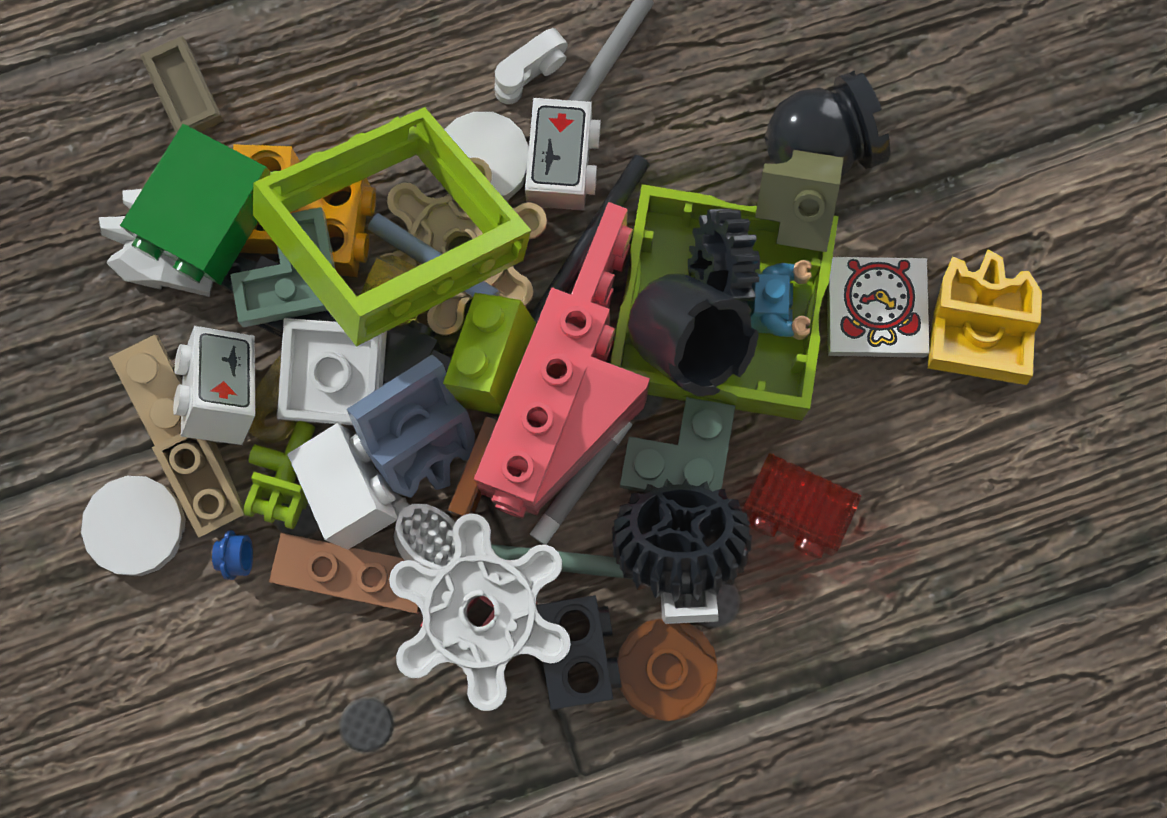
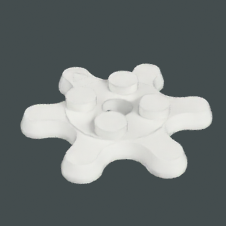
M469 513L461 516L453 526L452 536L455 543V553L452 560L446 566L440 569H429L416 561L406 560L395 565L390 573L389 582L392 591L400 598L416 603L423 615V624L419 633L399 647L396 663L399 670L410 678L426 676L434 667L441 663L450 662L457 664L467 675L469 701L480 710L491 711L502 705L506 698L507 687L504 671L507 663L513 657L519 654H530L542 662L556 663L564 659L569 653L571 641L566 629L544 620L536 607V597L540 589L560 575L562 559L559 552L548 545H537L517 560L509 561L502 559L492 549L491 528L487 520L478 514ZM485 596L491 600L494 605L495 615L494 619L483 627L473 625L467 617L469 603L474 598Z

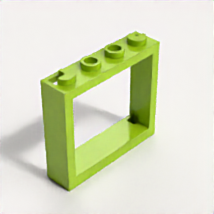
M425 107L401 118L397 116L389 123L367 133L356 134L347 142L324 152H315L304 161L281 171L270 172V176L253 183V216L356 347L522 262L531 229ZM417 155L483 234L356 296L290 212Z

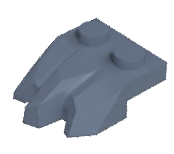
M430 355L346 409L361 445L392 491L410 498L417 492L419 482L424 477L428 479L435 490L450 486V463L452 459L458 456L464 461L468 460L475 444V433L468 412L455 400V397L443 384L446 376L444 365L433 355Z

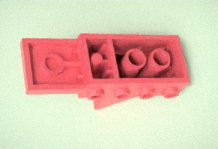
M610 202L607 204L572 293L568 294L555 288L550 290L474 477V481L481 494L492 498L491 501L496 503V509L517 518L523 519L525 512L537 516L539 510L643 410L647 401L650 378L608 363L615 340L612 339L616 329L609 326L610 309H608L614 293V288H611L615 277L613 271H623L630 254L631 244L629 242L633 232L632 228L627 227L628 209Z

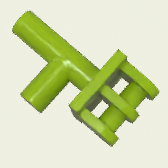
M305 421L296 422L284 453L256 444L252 447L249 463L277 472L275 477L257 472L253 473L251 477L253 484L244 505V515L253 517L257 513L264 515V521L273 523L277 519L284 521L286 528H295L302 509L306 510L308 501L301 485L294 484L297 475L288 457V453L312 439L315 427ZM262 497L268 498L269 501L264 500V499H261V498H262ZM282 503L289 504L290 507L284 506Z

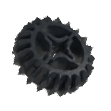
M686 478L683 484L673 485L666 479L663 487L657 488L647 484L643 494L631 493L628 504L620 505L617 519L614 520V526L612 527L613 556L616 558V564L620 565L623 577L633 578L637 590L651 587L655 598L664 592L671 593L675 602H677L682 594H691L698 602L702 591L706 590L717 596L722 584L733 586L738 573L744 572L745 566L748 563V552L751 551L752 535L749 534L750 522L747 513L742 512L739 500L728 499L725 489L711 491L707 481L699 486L690 485Z

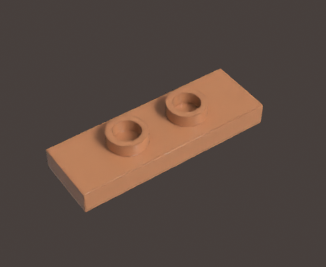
M281 533L269 579L270 583L418 615L420 611L416 603L400 598L390 587V573L395 565L405 561L403 558L356 548L347 550L333 543Z

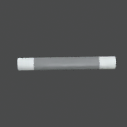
M630 422L565 484L530 532L533 538L541 544L547 545L632 427Z

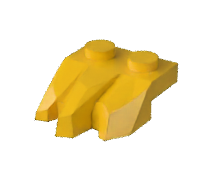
M987 250L981 267L976 272L968 271L965 261L952 256L942 280L933 314L928 368L1027 385L1033 376L1034 336L1041 323L1042 291L1029 271H1021L1014 279L1005 278L1003 257L990 250Z

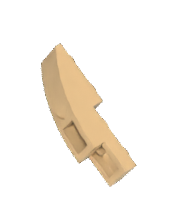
M153 335L110 356L109 359L155 445L152 449L198 538L243 516V505L215 441L181 437V416L174 415L173 405L177 386L179 384L182 385V380L178 374H175V367L159 336Z

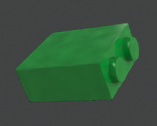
M182 124L120 226L135 238L131 246L146 256L158 261L163 254L176 261L172 268L185 277L200 283L204 276L221 285L258 223L253 216V183L270 176L271 171L259 162Z

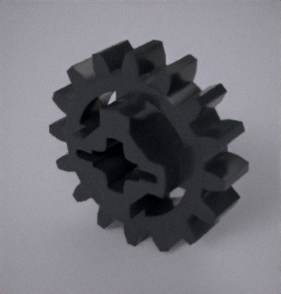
M709 209L707 210V215H700L699 217L700 228H693L692 231L695 238V246H689V252L692 255V258L688 259L689 276H693L695 279L748 305L747 301H754L756 297L752 283L759 282L760 278L755 272L756 269H760V255L758 251H753L752 248L757 240L756 235H748L750 221L749 219H741L740 210Z

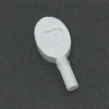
M394 492L395 500L391 504L398 517L394 541L401 557L405 561H416L429 569H440L446 566L452 560L455 553V543L452 536L455 521L446 513L431 505H409L405 497H401L397 492Z

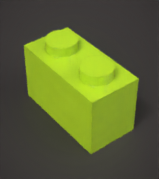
M474 293L443 381L445 387L464 408L500 415L537 325L520 299Z

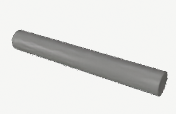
M634 0L568 100L585 102L591 100L652 8L653 0Z

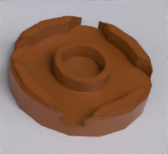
M662 619L647 621L629 634L619 650L617 662L622 686L620 691L630 706L647 718L662 721L688 718L705 706L715 690L718 673L715 650L704 633L690 623L665 624Z

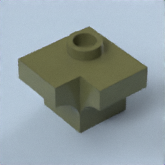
M793 150L792 158L787 162L764 164L755 218L780 222L777 244L827 252L840 187L843 157Z

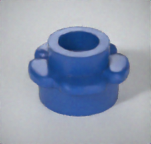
M229 530L224 534V538L221 541L214 543L212 549L213 567L216 571H221L224 579L234 580L237 576L249 575L253 564V545L248 535H236L233 530Z

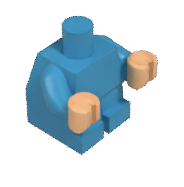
M801 260L796 264L778 263L765 268L762 274H758L760 277L759 282L752 283L756 296L755 300L747 301L751 309V313H749L751 326L758 330V333H771L775 336L786 337L793 336L798 340H803L809 335L810 328L807 327L810 325V319L806 316H798L792 322L793 310L789 309L793 305V283H790V281H795L797 284H806L810 280L811 272L809 271L812 264L809 261Z

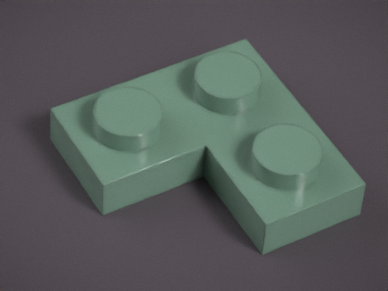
M322 207L290 213L335 269L326 216ZM279 248V265L230 274L238 322L242 327L327 311L326 307Z
M686 397L678 445L629 437L620 488L645 492L647 484L660 488L663 487L666 479L673 485L683 484L687 478L690 485L699 486L707 481L711 491L721 489L735 406Z

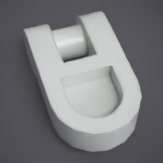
M556 28L548 29L539 34L497 65L494 90L496 98L501 103H516L522 96L524 85L541 73L544 76L552 74L566 61L567 57L564 55V52L567 50L568 44Z

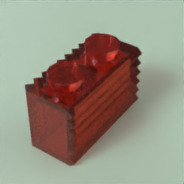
M768 453L742 507V512L747 513L750 528L770 537H775L777 531L796 539L793 545L795 549L811 557L821 559L823 553L832 556L838 552L862 496L810 471H806L802 467L778 458L774 454Z

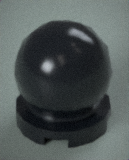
M855 71L835 78L834 92L820 87L801 90L781 101L769 121L765 135L767 152L772 164L789 161L792 158L793 150L843 157L841 176L849 172L856 160L865 169L888 162L891 154L889 134L887 133L882 136L878 134L873 113L879 112L882 109L866 76L863 73L856 75Z

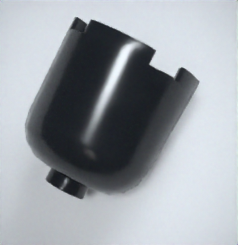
M667 274L650 282L636 297L628 320L630 341L639 355L679 387L697 396L719 393L720 389L717 386L723 384L732 374L741 377L754 357L759 335L758 330L751 326L749 314L751 309L748 305L685 274Z

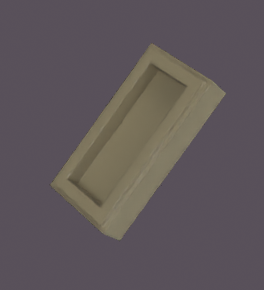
M180 36L140 54L176 133L182 124L202 132L224 122L184 36Z

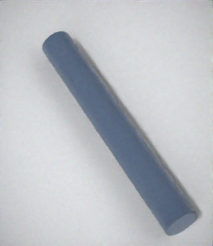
M379 213L372 218L368 225L369 231L421 264L442 255V253ZM485 281L464 291L472 297L475 292L495 296L500 295L498 289Z

